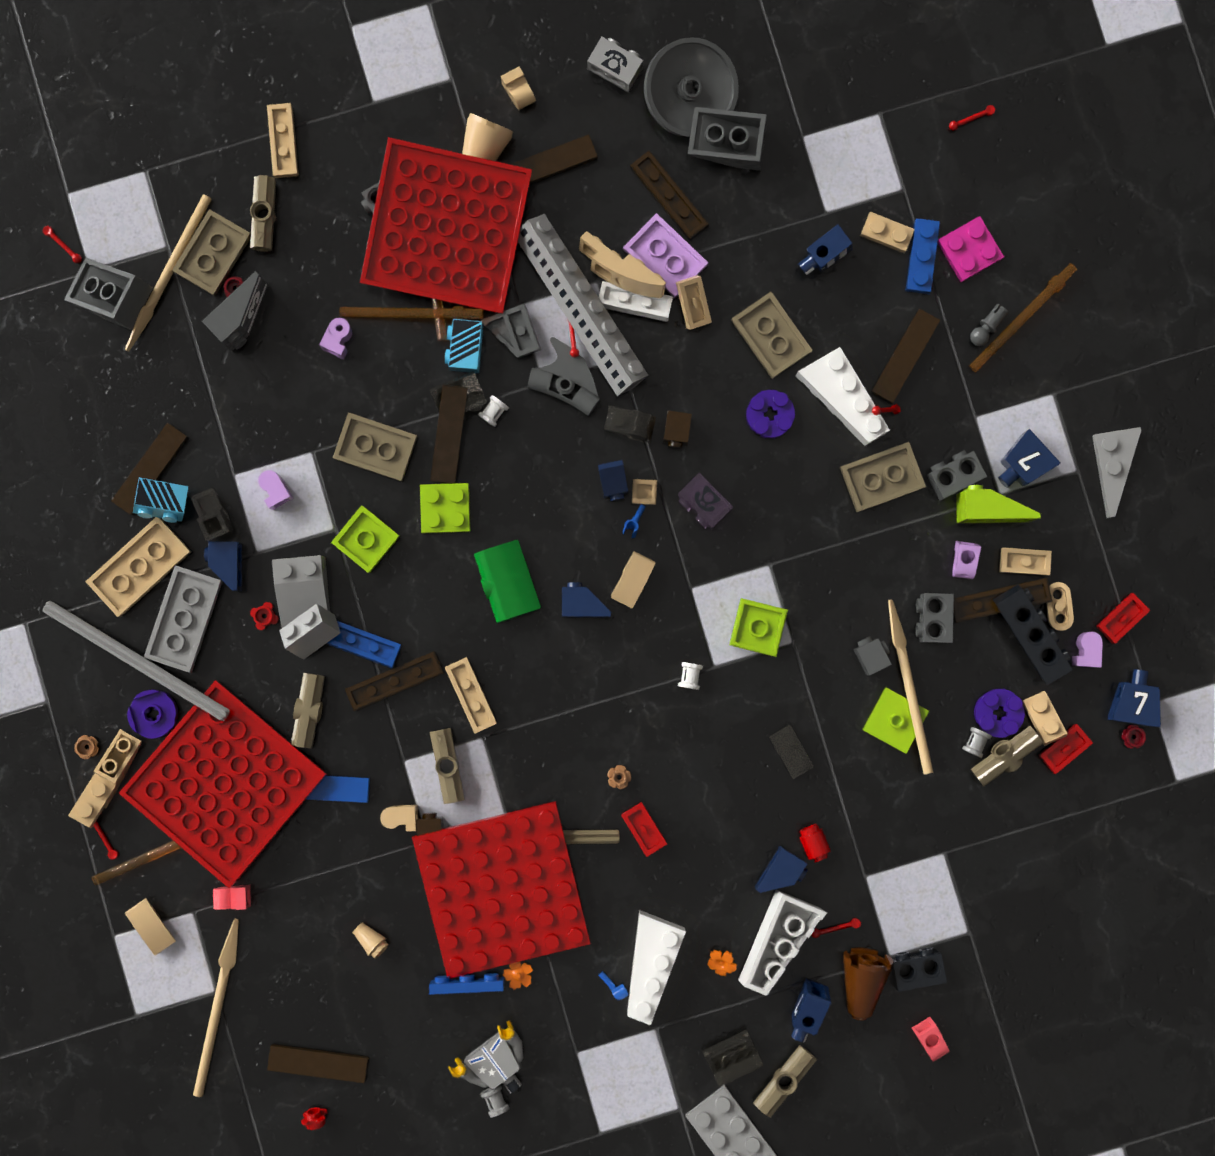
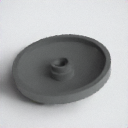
M691 37L669 43L656 53L646 71L644 95L648 109L660 126L678 136L690 137L695 107L734 111L738 99V77L732 61L720 47L705 39Z

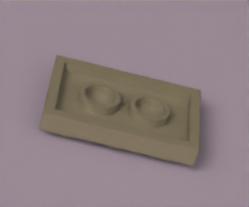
M209 209L172 271L216 296L249 242L251 233Z
M769 292L731 319L772 379L812 352L811 347L772 292Z
M348 412L333 459L402 482L418 436Z
M909 442L840 467L856 512L926 487Z

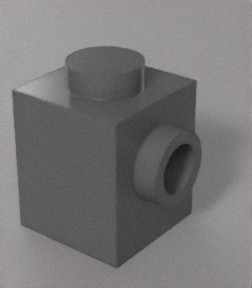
M869 636L857 642L859 647L853 649L866 675H872L892 665L887 656L890 654L886 643L884 641L880 642L879 638L872 640Z

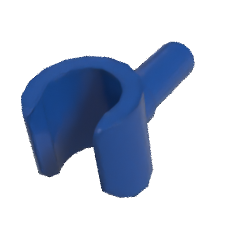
M640 504L632 520L625 522L623 534L627 529H632L633 534L631 538L636 537L639 519L646 508L644 505Z
M603 971L598 975L609 986L615 999L622 1000L629 995L624 984L616 987Z

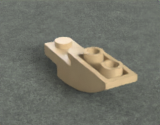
M587 231L580 237L579 251L592 260L591 271L621 289L635 294L654 298L664 296L666 282L658 273H653L640 259H636L630 254L622 259L616 251H611L598 237L592 236Z
M121 729L119 730L93 771L95 774L69 813V817L89 828L93 827L103 809L109 805L127 774L142 741Z

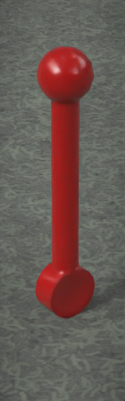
M989 105L984 111L958 122L951 121L949 128L950 130H956L958 126L984 115L991 116L995 112V107Z
M50 226L43 228V233L54 239L72 257L73 262H81V255L75 254L60 240Z
M569 322L572 347L570 355L576 358L579 356V350L576 348L574 328Z
M898 404L887 408L874 406L872 413L877 416L881 413L893 412L896 415L901 412Z
M96 820L93 826L109 851V859L114 860L118 857L119 853L111 847Z
M853 918L851 922L821 930L814 929L811 936L818 938L822 934L849 927L859 928L861 922L859 919Z

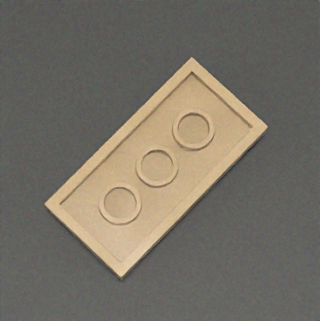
M155 517L85 582L117 617H121L192 551L161 518Z

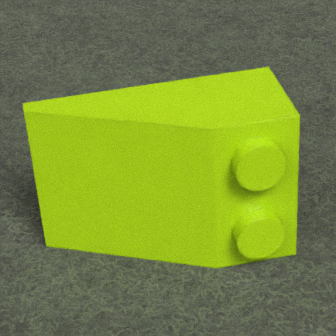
M969 485L968 488H964L962 492L956 494L957 523H1025L1040 519L1039 512L991 489H983V485Z

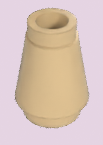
M363 922L353 931V934L367 955L372 956L374 959L378 958L389 946L385 937Z

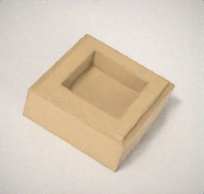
M633 479L632 504L656 505L657 480Z

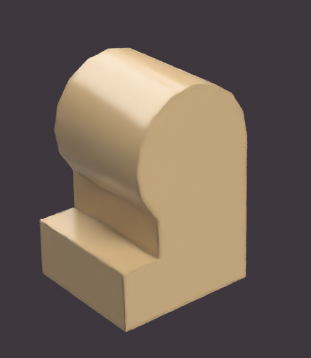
M520 67L501 76L502 85L518 110L536 101Z
M418 805L390 806L381 813V823L389 829L396 828L399 825H406V831H416Z

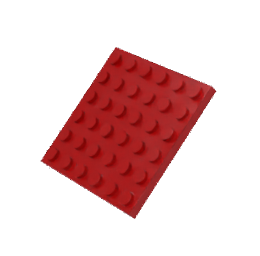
M388 137L360 283L503 314L532 169Z
M215 680L204 695L229 709L230 712L227 718L221 721L194 705L119 794L224 885L232 888L324 779L327 773L219 681Z
M556 801L412 837L446 974L450 978L591 944Z

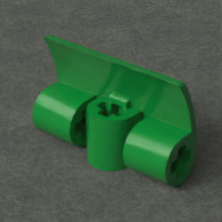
M518 540L474 554L482 578L481 583L497 623L541 608Z

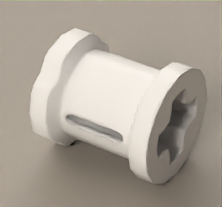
M491 395V401L483 412L478 413V416L495 427L498 418L509 407Z
M682 662L683 673L678 686L699 690L698 680L703 666Z

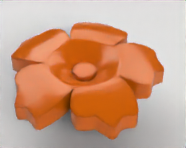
M715 949L710 953L711 958H709L707 965L711 970H715L716 974L726 976L727 973L731 974L736 971L737 964L733 963L732 953L726 951L722 956V952Z
M516 962L509 965L511 969H504L503 976L506 978V981H510L509 987L513 990L521 988V983L525 987L531 984L532 976L529 975L533 971L531 965L524 962L521 966V962Z

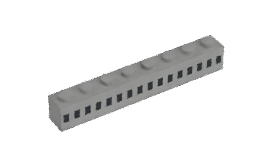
M543 214L527 220L520 228L518 243L615 394L619 396L633 389L648 376L644 367L546 215Z

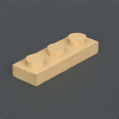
M292 104L267 105L274 178L299 176Z
M468 657L446 666L445 670L474 733L497 724Z

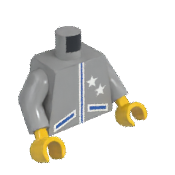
M507 1021V1029H501L498 1026V1033L467 1055L464 1060L466 1065L462 1063L460 1058H456L455 1061L458 1066L456 1068L448 1066L452 1076L461 1077L483 1088L490 1087L492 1090L503 1083L510 1094L516 1091L522 1085L514 1073L521 1068L523 1046L522 1040L513 1030L511 1021Z

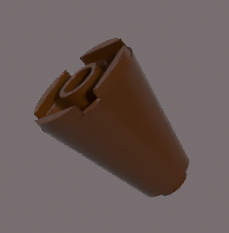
M851 948V952L848 953L846 950L843 956L847 1009L852 1018L864 1021L873 1015L893 967V959L886 954L884 958L878 956V951L873 949Z

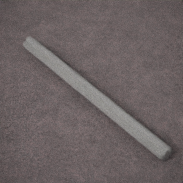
M51 601L45 604L43 608L45 614L215 718L224 721L229 715V709L146 658H143Z

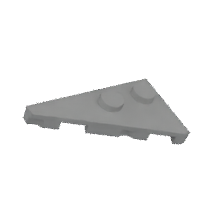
M1141 427L1092 435L1107 518L1116 516L1141 433Z

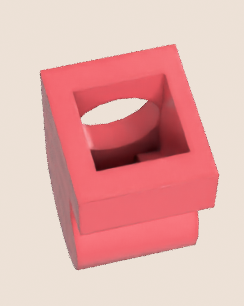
M250 885L214 888V909L244 910L251 907Z
M931 1017L912 1027L913 1032L932 1062L950 1052Z

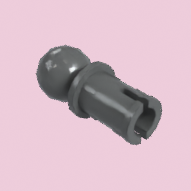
M996 304L990 314L980 321L982 327L975 328L971 332V342L976 346L985 345L989 340V332L995 334L996 328L1009 312L1003 306L1000 307V304Z

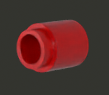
M813 824L799 831L801 834L799 838L808 860L813 859L814 862H818L828 858L827 853L831 849L822 828L819 829L818 824Z

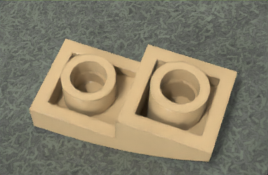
M634 551L611 594V598L633 608L653 570L655 561Z
M146 898L125 912L138 934L155 956L176 942L174 936Z

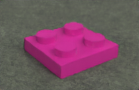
M980 216L937 241L960 282L967 280L1004 258Z

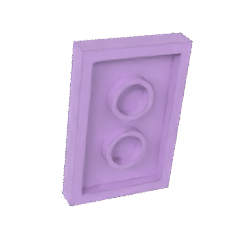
M657 213L623 247V250L628 255L630 254L634 258L640 259L653 273H658L666 282L665 290L674 299L678 296L676 282L698 275L708 265V262Z

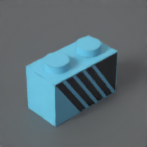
M453 319L452 326L448 325L447 340H451L450 349H446L445 364H448L450 371L479 373L484 327L482 321Z
M139 478L133 513L138 514L142 518L158 517L170 523L182 522L188 486Z

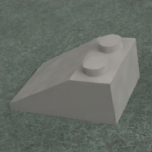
M317 555L272 560L274 587L282 628L316 603L330 611L326 559L324 556Z

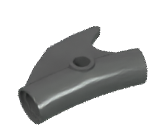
M551 337L550 342L557 353V359L547 366L532 367L528 389L558 398L589 416L601 398L598 397L588 365L582 356L579 355L574 358L570 355L571 347ZM567 383L570 385L567 389L561 388L562 384Z

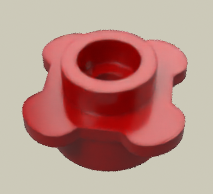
M265 602L263 606L252 608L250 611L251 617L256 622V628L259 630H264L266 626L276 624L279 620L278 616L274 614L272 610L273 605L270 602Z
M317 1107L308 1109L303 1113L304 1119L301 1120V1124L306 1125V1128L309 1130L323 1127L326 1123L325 1115L327 1114V1109Z

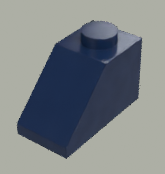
M619 460L598 465L604 498H610V501L624 499V494H628L623 461Z
M208 542V547L204 551L205 562H208V567L232 591L242 592V543Z
M569 582L567 587H562V617H611V611L587 587H582V583Z
M780 846L755 885V889L761 893L795 885L797 880L801 882L808 871L805 868L807 863Z

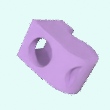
M343 318L332 320L319 344L321 349L344 360L348 350L343 345L352 336V329L349 323Z
M267 470L260 474L258 479L259 486L267 491L270 496L264 500L269 509L274 510L293 499L279 474L272 470Z
M956 541L953 577L974 579L981 546L976 543Z
M1096 632L1080 634L1076 640L1079 656H1072V666L1102 667L1103 642L1101 636Z

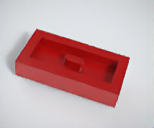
M1130 593L1096 627L1112 644H1116L1150 609L1134 593Z
M1074 724L1067 730L1068 734L1066 737L1053 742L1038 754L1053 774H1057L1093 744L1078 724Z
M642 802L621 814L646 857L667 845V842Z

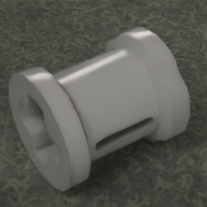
M971 727L970 731L972 733L962 750L982 758V751L986 742L992 736Z
M501 1085L493 1090L489 1087L480 1093L481 1097L486 1100L490 1110L488 1112L490 1117L498 1116L510 1109L500 1091L502 1089Z

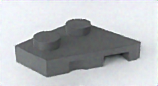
M525 304L503 311V314L498 313L481 320L483 325L507 346L517 358H522L541 350Z

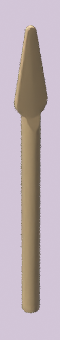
M202 195L146 305L140 310L126 345V351H130L152 318L154 308L173 274L174 266L190 242L212 200L210 197Z
M889 600L892 642L897 650L923 773L930 774L934 772L907 655V641L894 602Z
M238 919L233 920L218 961L221 969L193 1095L196 1097H203L229 973L236 963Z

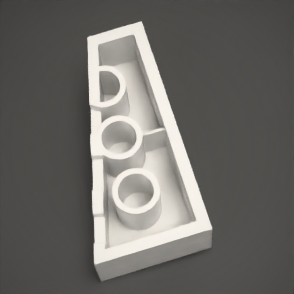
M840 347L801 369L796 374V377L828 407L827 409L833 415L835 414L843 422V425L864 446L890 431L881 414L873 415L872 408L875 404Z
M776 889L738 979L744 987L767 996L786 970L787 964L797 955L798 949L807 937L811 936L815 926L820 919L824 918L827 912Z
M639 910L627 1016L651 1025L686 930L685 927Z

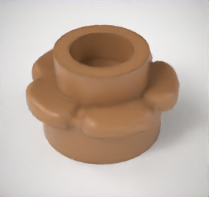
M83 735L78 738L75 744V752L82 759L94 757L99 750L97 747L98 741L93 736Z
M617 765L616 768H611L608 771V783L613 788L624 789L628 786V782L631 781V773L626 770L625 766ZM618 775L622 777L620 780L617 779Z

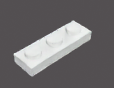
M602 281L599 299L606 309L668 322L673 296L664 295L661 298L647 297Z

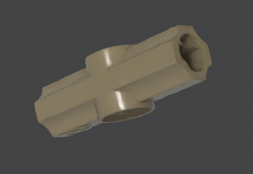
M265 175L254 177L253 204L250 208L252 216L250 249L261 252L272 251L273 226L276 220V213L274 211L276 179L274 177ZM261 210H268L266 217L258 218V213Z
M303 673L300 696L296 700L293 719H295L291 740L293 746L313 748L316 725L319 723L323 703L321 702L325 676Z
M1029 726L1010 741L1002 740L997 742L991 750L992 754L971 768V770L982 785L985 786L1003 772H1014L1022 765V758L1042 745L1043 741L1034 729Z
M451 728L432 731L430 736L436 762L435 769L439 777L444 804L463 801L465 797ZM444 759H449L453 762L454 768L452 772L447 773L442 770L441 763Z
M799 1045L785 1064L775 1071L773 1079L753 1102L754 1105L771 1118L787 1096L796 1090L797 1084L817 1059L807 1049ZM789 1076L791 1077V1082L788 1086L779 1085L780 1078Z

